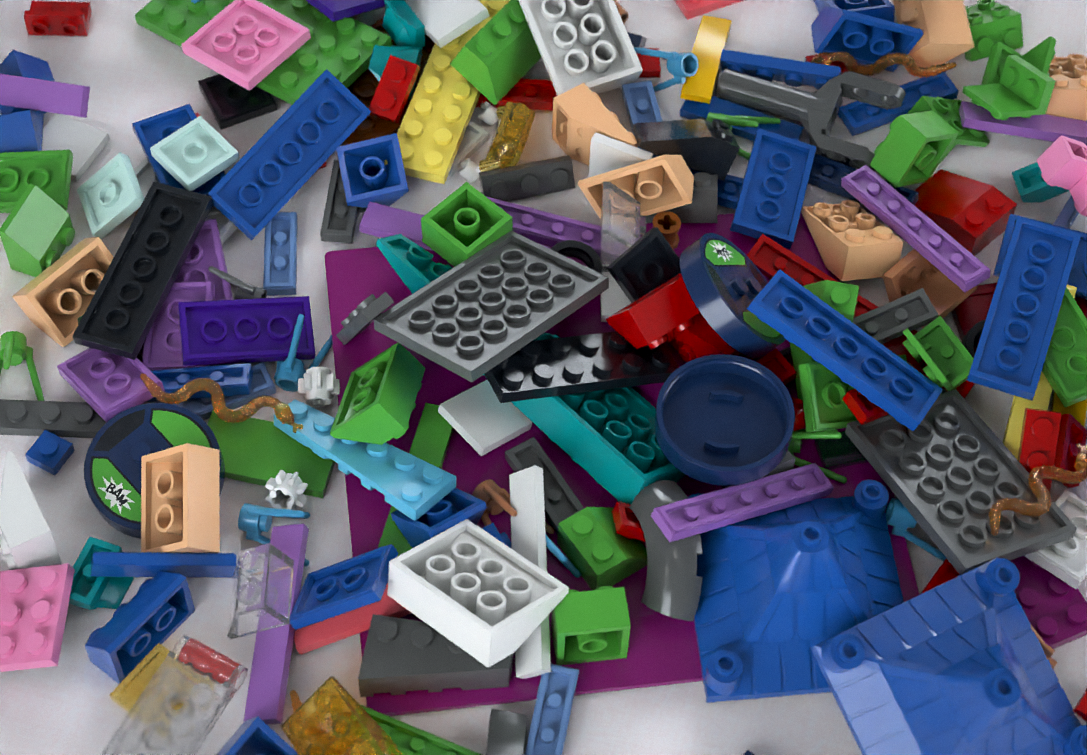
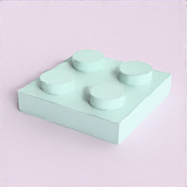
M201 116L150 147L151 155L188 191L195 190L240 160L239 152Z
M121 152L77 189L92 235L99 237L101 240L141 207L144 201V196L129 156Z

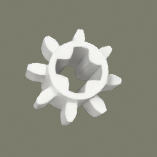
M311 367L307 369L304 378L298 379V394L303 395V399L310 406H327L331 404V400H334V395L340 394L339 379H335V374H331L329 368Z
M280 470L276 479L270 477L265 485L271 491L264 499L265 501H270V504L275 509L295 510L297 506L302 507L307 500V497L302 493L308 487V483L302 482L301 478L298 477V472L285 474L283 470Z

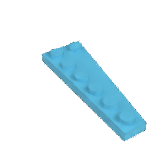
M296 399L274 414V426L305 447H309L312 452L321 458L334 460L338 463L340 471L346 475L353 473L359 477L362 486L370 491L376 489L384 494V501L414 521L419 519L456 488L457 476L388 443L378 445L334 438L329 433L335 418Z

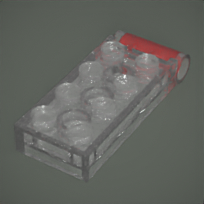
M183 635L176 643L173 651L168 653L101 755H196L223 711L242 686L247 676L248 668L189 635ZM179 703L184 704L180 710H173L175 705Z

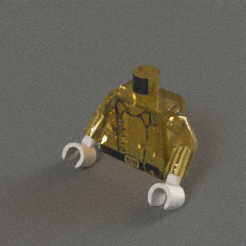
M488 102L482 103L480 107L485 111L482 114H478L477 117L491 126L497 121L498 123L485 160H481L479 165H476L470 158H466L461 162L460 165L463 169L459 170L458 173L466 181L473 182L479 177L480 172L516 166L526 145L536 113L519 102H507L506 105L499 106L498 109Z

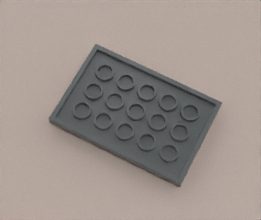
M510 231L374 318V329L473 382L609 288V277L518 233Z
M956 389L941 393L914 432L898 423L890 414L864 425H861L858 420L847 423L845 434L960 575L997 557L1010 561L1073 538L1077 530L1074 524Z

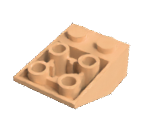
M1069 54L1068 57L1054 56L1048 73L1050 74L1049 77L1056 80L1046 114L1087 121V57L1081 54Z
M585 83L553 98L552 138L571 159L589 166L591 139L595 132L638 147L634 134L630 131L627 132L620 124L617 115L612 111L610 112L602 104L599 95L596 92H592Z
M844 200L838 204L818 202L814 206L802 207L801 213L826 268L841 281L880 278L900 261L904 241L896 236L890 228L880 223L874 215L864 210L858 202L852 200Z

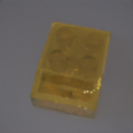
M333 676L322 684L280 726L299 755H402L389 735Z

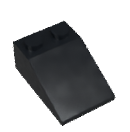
M701 118L635 123L632 128L639 148L659 156L665 154L681 155L689 168L710 175H718V179L722 181L725 180L740 149L735 135L729 129L730 126L718 119H713L712 122Z

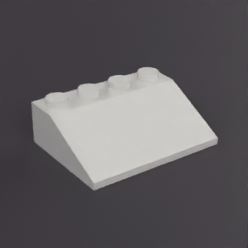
M518 0L557 96L582 83H585L592 92H608L622 87V84L635 83L643 71L614 0Z
M468 519L389 561L387 595L488 668L514 653L568 594L569 587Z

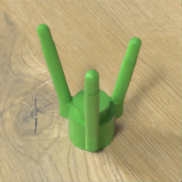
M709 112L706 119L711 122L713 119L721 120L730 126L729 129L731 131L733 126L758 127L759 124H779L781 122L779 118L735 116ZM739 149L737 155L749 160L750 153Z
M17 331L3 333L0 337V373L2 366L7 370L10 366L19 365L23 360H26L37 401H44L33 360V348L27 346L26 336Z
M806 429L795 430L792 433L788 451L793 456L794 453H801L803 439H840L842 434L837 429L806 432ZM795 457L794 464L797 466L802 467L805 465L812 464L808 461ZM818 466L827 478L841 483L847 482L846 477Z

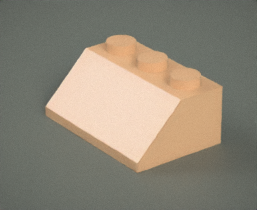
M893 0L897 23L923 30L924 35L905 57L922 74L974 48L964 0Z
M665 154L579 180L578 186L604 226L608 228L692 203L694 176L681 155Z
M99 237L84 238L12 297L33 324L61 347H65L74 340L72 336L114 257Z
M186 443L141 456V552H220V466L218 449Z

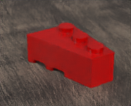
M701 313L692 317L694 324L678 333L673 329L665 334L668 338L665 343H670L686 363L696 358L717 354L735 355L753 360V358L739 353L727 344L714 331Z

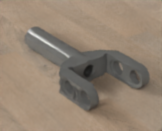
M725 69L719 77L716 88L718 98L800 121L809 137L810 145L817 146L816 154L855 169L867 165L874 172L875 170L869 164L875 154L867 147L829 136L838 115L839 107L842 105V97L888 110L901 107L906 95L905 90L894 83L852 71L830 79L818 91L809 93Z

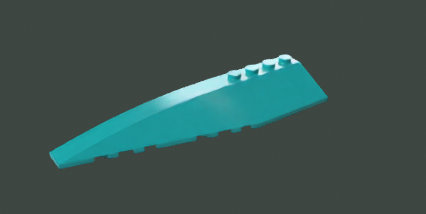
M402 234L377 239V247L412 294L453 268L448 264L444 265L433 262V254ZM543 333L533 341L561 337L556 334ZM632 387L511 402L540 428L552 442L564 450L575 463L588 472L598 484L611 493L617 501L632 504L635 496L646 486L656 481L665 480L677 483L686 476L667 459L659 446L655 433L656 408Z

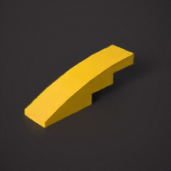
M703 15L692 49V53L698 58V70L694 76L686 77V82L683 84L681 99L710 104L719 77L722 49L725 50L732 20Z

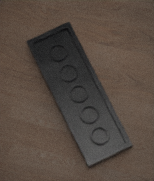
M153 182L72 336L76 344L129 359H136L214 204L211 196Z
M617 331L531 341L484 375L500 403L664 383L679 368V365L664 343L653 349H650L648 345L636 349Z

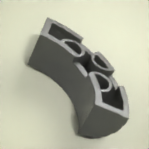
M656 481L640 491L630 506L642 527L647 547V578L641 602L663 615L675 619L694 621L702 585V577L697 576V556L703 554L701 535L696 534L673 542L667 540L652 519L651 514L656 507L685 500L688 497L675 481Z

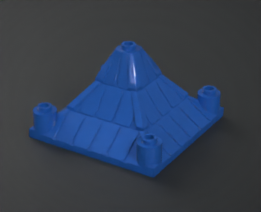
M868 479L856 486L853 496L815 499L700 533L703 554L697 556V576L702 577V585L694 617V626L706 703L832 692L810 647L904 603L885 515L889 493L881 482ZM703 493L692 494L688 498L699 496Z
M997 557L810 647L862 755H1087V725H1081L1078 717L1072 711L1073 707L1061 687L1049 660L1046 658L1044 650L1035 632L1032 630L1021 604H1019L1014 590L1019 584L1020 575L1013 562Z

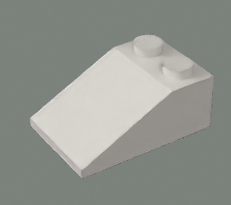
M9 451L5 454L0 495V529L2 532L0 535V547L10 570L62 564L44 516L13 451Z

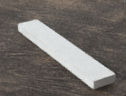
M534 465L509 475L510 505L517 511L515 517L511 516L512 549L547 572L543 468ZM549 615L515 651L517 678L528 679L551 672Z

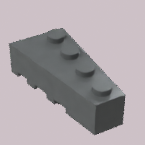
M373 614L358 676L360 697H373V693L391 692V695L406 694V691L428 690V693L442 692V689L458 687H461L462 690L509 687L515 652L488 668L425 622Z

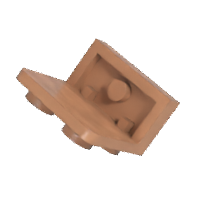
M915 249L911 250L882 275L889 302L923 288L936 309L938 317L941 316L942 318H945L978 288V286H975L964 292Z

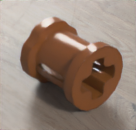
M670 211L657 213L653 218V227H657L672 249L677 248L679 244V235L677 233L681 227L679 216Z

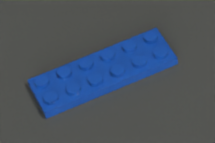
M326 69L209 191L207 196H211L213 205L250 240H253L336 151V147H339L371 111Z
M1021 216L1017 217L967 381L1031 401L1033 400L1081 234Z
M780 269L747 308L760 321L775 329L787 341L798 346L810 355L814 361L825 366L844 383L852 386L871 403L879 406L894 417L898 423L906 426L913 432L943 391L941 387Z

